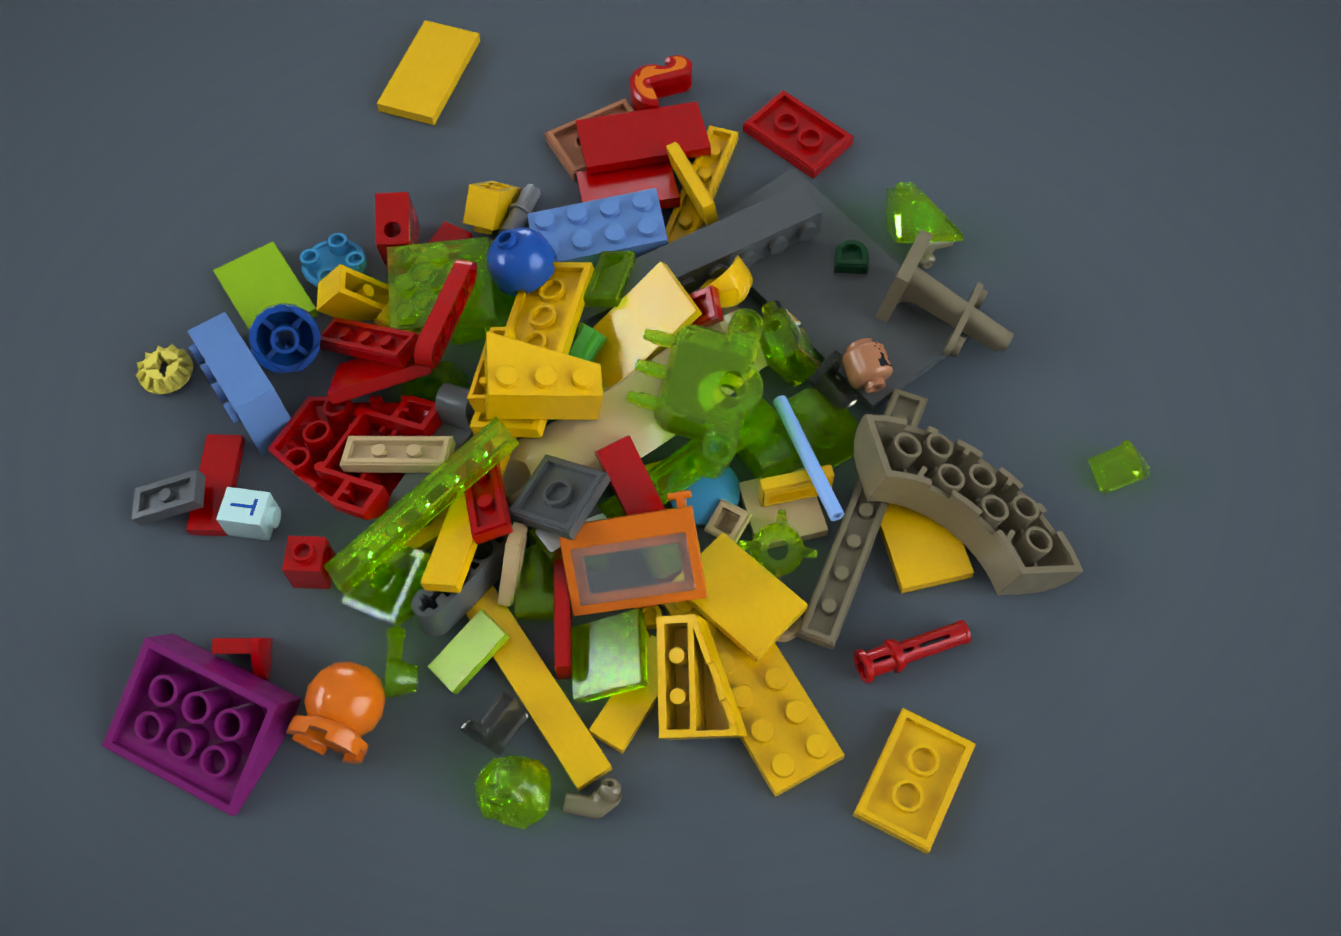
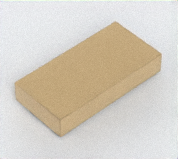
M513 522V532L509 533L505 544L497 602L499 605L509 607L511 604L513 605L520 585L528 532L527 524Z

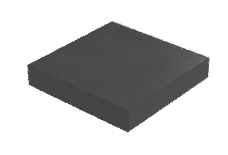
M545 454L510 507V518L513 521L527 524L528 526L573 541L611 479L607 472Z

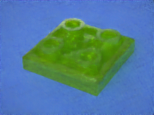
M637 608L571 628L572 699L580 704L648 686L645 615L641 610Z

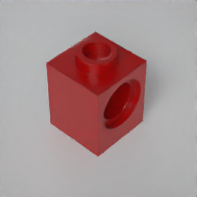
M288 535L282 571L293 588L330 589L336 554L326 537Z

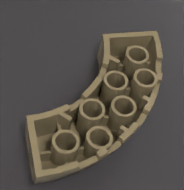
M865 414L855 434L854 459L867 501H880L907 507L945 527L977 558L990 578L998 596L1044 592L1070 582L1083 572L1082 566L1062 530L1056 532L1043 515L1047 511L1040 502L1036 503L1031 497L1024 494L1020 490L1024 485L1005 468L1001 467L997 470L981 458L983 455L981 451L960 439L953 442L946 436L939 434V430L931 426L924 430L907 425V419Z

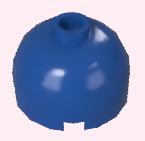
M516 227L501 232L492 242L487 252V270L502 293L516 296L514 291L524 289L527 294L545 284L555 270L552 263L554 258L557 259V254L540 232L528 227Z
M280 303L265 308L256 316L249 330V343L254 358L263 367L275 373H290L304 370L315 360L320 350L321 333L317 322L308 311L294 304Z

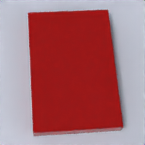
M784 90L743 123V132L812 179L853 144L854 139L853 135Z
M670 162L587 175V171L576 172L581 203L656 188L661 209L680 207V196Z
M414 356L404 368L363 358L353 359L338 365L327 395L332 404H338L432 373L433 368L416 365Z

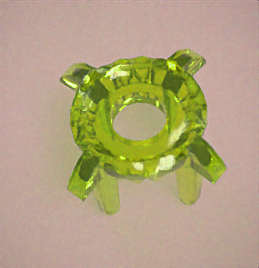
M778 510L776 523L767 524L760 528L752 541L739 540V546L744 550H750L751 556L778 579L780 576H785L795 571L801 564L803 557L817 558L818 550L811 549L810 547H804L799 533L787 525L786 510ZM773 539H782L788 545V554L782 560H775L768 554V543Z

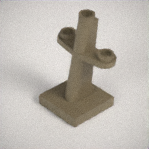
M921 229L875 317L887 323L897 304L901 302L914 303L954 327L942 351V354L946 357L949 355L956 357L965 342V338L960 336L961 332L994 352L998 349L1005 352L1014 333L1008 331L978 310L988 293L987 290L983 289L984 285L979 281L976 283L966 301L918 267L933 237L932 234Z

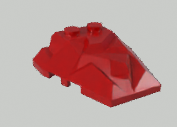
M328 396L307 397L269 446L268 451L335 510L364 520H371L381 517L383 513H389V498L406 473L343 472L340 467V461L348 436H433L442 422L436 411L435 402L416 396H401V402H384L381 396H370L369 402L353 403L352 400H348L338 404H332Z

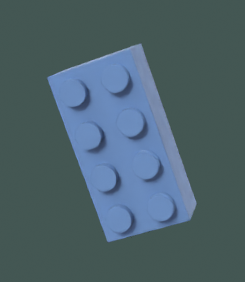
M656 188L527 213L529 228L540 232L556 252L557 259L554 258L553 262H592L595 269L594 277L668 244Z

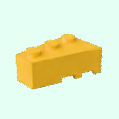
M486 331L484 354L486 419L598 420L603 400L601 364Z
M696 614L656 616L659 738L686 740L748 737L707 621Z

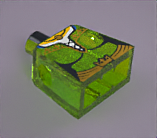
M773 300L764 304L761 309L764 317L757 320L754 327L767 365L794 387L823 372L824 369L802 323L785 307H782L780 301Z

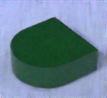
M845 240L839 243L835 249L834 273L867 274L869 268L867 247L857 240Z

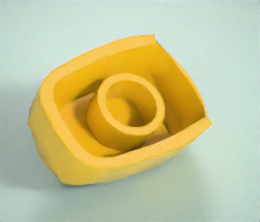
M737 255L731 266L722 275L715 279H708L700 289L710 285L716 287L719 293L721 308L726 309L737 306L745 300L752 286L753 278L745 263Z

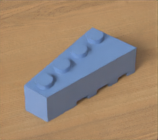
M223 312L188 330L187 332L194 344L188 347L198 364H201L199 366L221 403L229 400L223 406L233 423L242 422L260 454L263 456L269 453V446L291 418L271 382L227 314Z

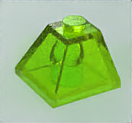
M900 182L896 184V187L886 188L885 227L897 244L914 243L921 229L933 235L930 242L963 241L964 234L919 186L916 187L915 183Z
M807 388L787 399L820 466L831 464L833 468L854 456V439L859 423L834 391ZM777 412L775 426L799 457Z
M372 533L341 603L394 625H401L415 615L411 606L412 599L422 588L420 582L431 555Z

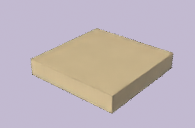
M805 468L739 482L743 508L753 514L748 524L757 552L827 536L828 527L817 496L768 507H761L759 503L758 488L760 479L806 470Z

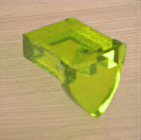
M1129 439L1121 442L1122 445L1088 459L1099 490L1103 494L1135 481H1142L1150 476V468L1147 462Z

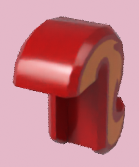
M672 55L665 58V66L648 64L634 70L629 79L632 108L635 111L659 107V98L689 91L692 85V62L690 59L681 55Z

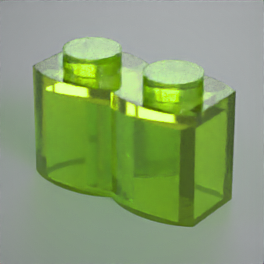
M760 407L730 423L732 424L728 441L730 447L747 464L753 475L759 480L792 473L802 467V461L788 433L784 430L781 420L775 413L770 414L765 408Z

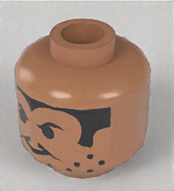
M871 338L860 339L849 344L846 347L847 352L843 355L841 363L851 387L854 389H865L866 393H873L886 386L885 381L893 373V368L884 345L880 342L872 341Z

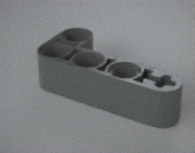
M445 383L439 388L435 398L436 411L442 424L433 436H453L456 446L451 462L452 466L455 461L459 460V452L473 448L478 435H474L469 427L475 412L467 399L470 389ZM406 473L389 498L388 512L391 517L422 527L430 525L447 501L448 473Z
M528 532L525 545V552L530 545V538ZM509 534L478 544L460 593L425 591L422 587L415 594L411 606L425 634L429 636L446 634L501 578L505 544Z

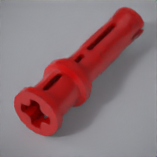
M959 620L956 623L927 631L899 642L896 639L884 640L882 646L867 651L863 649L855 650L853 653L855 666L862 681L868 684L873 682L874 677L890 671L894 673L903 672L910 662L938 654L962 644H968L971 642V633L965 621ZM941 638L944 639V640H942V641H939V642H936V643H933V644H930V645H927V646H924V647H920V645H923V644H926V643H929V642H932V641H935V640H938V639H941ZM883 659V661L874 663V661Z

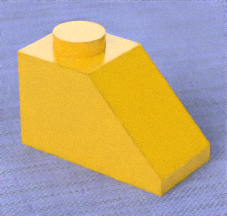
M496 181L469 184L463 223L474 226L473 231L492 234L493 231L502 227L509 214L508 208L510 204L517 201L521 188Z
M339 264L318 283L317 311L334 318L353 321L375 320L397 288Z

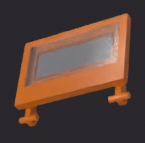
M681 490L667 494L668 501L676 500L677 508L584 522L573 541L559 536L573 616L630 608L640 609L654 607L659 604L708 597L693 506H687L686 498H692L691 490Z

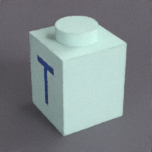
M227 487L216 520L229 536L270 541L273 528L279 526L281 509L270 492Z

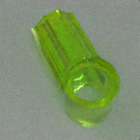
M531 545V547L525 548L521 584L517 586L515 593L516 620L554 621V551L550 552L545 545Z

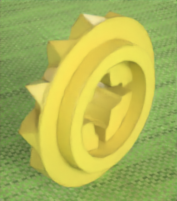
M173 344L168 348L158 345L156 351L153 353L145 352V359L137 362L138 373L135 375L140 385L148 392L168 394L180 389L189 381L193 372V362L185 349H178ZM162 362H167L168 364L165 377L159 371Z

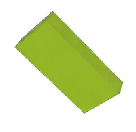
M480 609L428 667L452 693L458 694L504 645L510 636L485 611Z

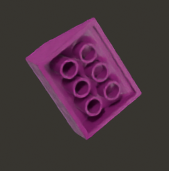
M174 633L145 637L102 746L223 812L235 816L288 733L286 731L297 712L302 698L212 654Z

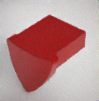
M212 638V654H251L254 675L267 681L272 665L273 638Z

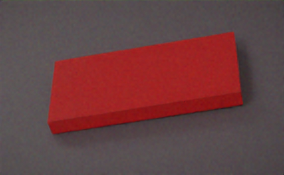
M697 101L576 120V129L587 175L670 162L666 146L674 142L679 143L687 158L711 155V145Z

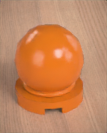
M351 661L333 663L321 670L309 683L304 699L307 715L294 716L286 733L292 734V740L320 755L324 756L327 749L345 754L342 762L361 764L368 750V744L361 737L373 731L383 716L386 696L381 679L367 666Z

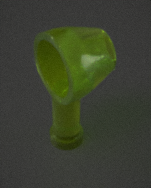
M398 626L390 627L386 631V637L388 638L384 689L386 698L400 697L417 691L418 666L402 660L403 639L406 637V630Z

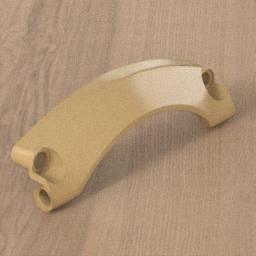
M739 307L722 308L724 321L678 338L652 360L605 390L598 420L556 419L546 424L542 438L521 437L515 442L503 475L506 498L509 504L512 506L545 454L603 471L594 452L619 439L630 435L640 458L677 435L681 431L666 426L659 416V408L664 392L662 385L665 375L669 372L672 356L676 348L683 344H694L725 355L737 354L746 361L741 380L729 374L719 373L708 376L700 383L697 399L701 409L707 413L739 389L762 368L775 360V356L760 329L753 327L745 311Z

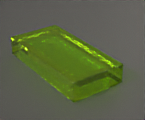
M633 251L601 252L583 297L586 307H619L636 262Z

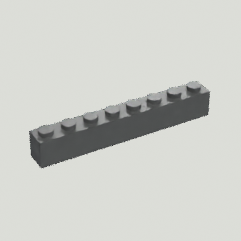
M802 183L599 274L593 278L579 323L582 322L593 328L660 261L667 264L686 292L690 294L702 286L708 279H715L722 275L731 266L737 255H739L747 267H750L757 260L771 254L781 253L788 246L801 240L806 241L813 238L817 233L821 232V211Z

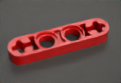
M456 259L417 339L414 351L416 365L434 369L439 365L474 289L477 279V264L475 262Z

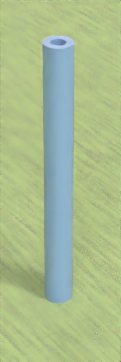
M778 396L774 399L773 404L830 520L837 521L844 516V512L786 396Z

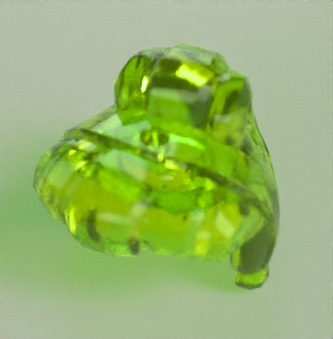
M518 755L494 758L483 768L475 785L474 793L478 796L477 804L481 809L483 818L498 820L511 827L526 829L528 825L539 821L546 815L549 809L552 777L548 768L537 759Z

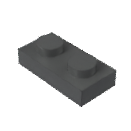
M195 469L135 488L132 520L143 526L204 507L206 475Z

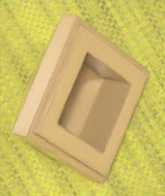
M721 499L704 531L715 537H718L723 532L737 544L753 514Z

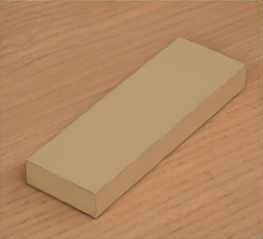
M348 436L340 467L343 472L449 473L456 443L453 436Z

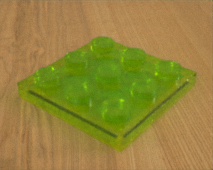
M488 236L387 247L390 328L421 333L456 259L475 262L477 264V279L454 331L496 326L493 279L487 270V252L490 248Z

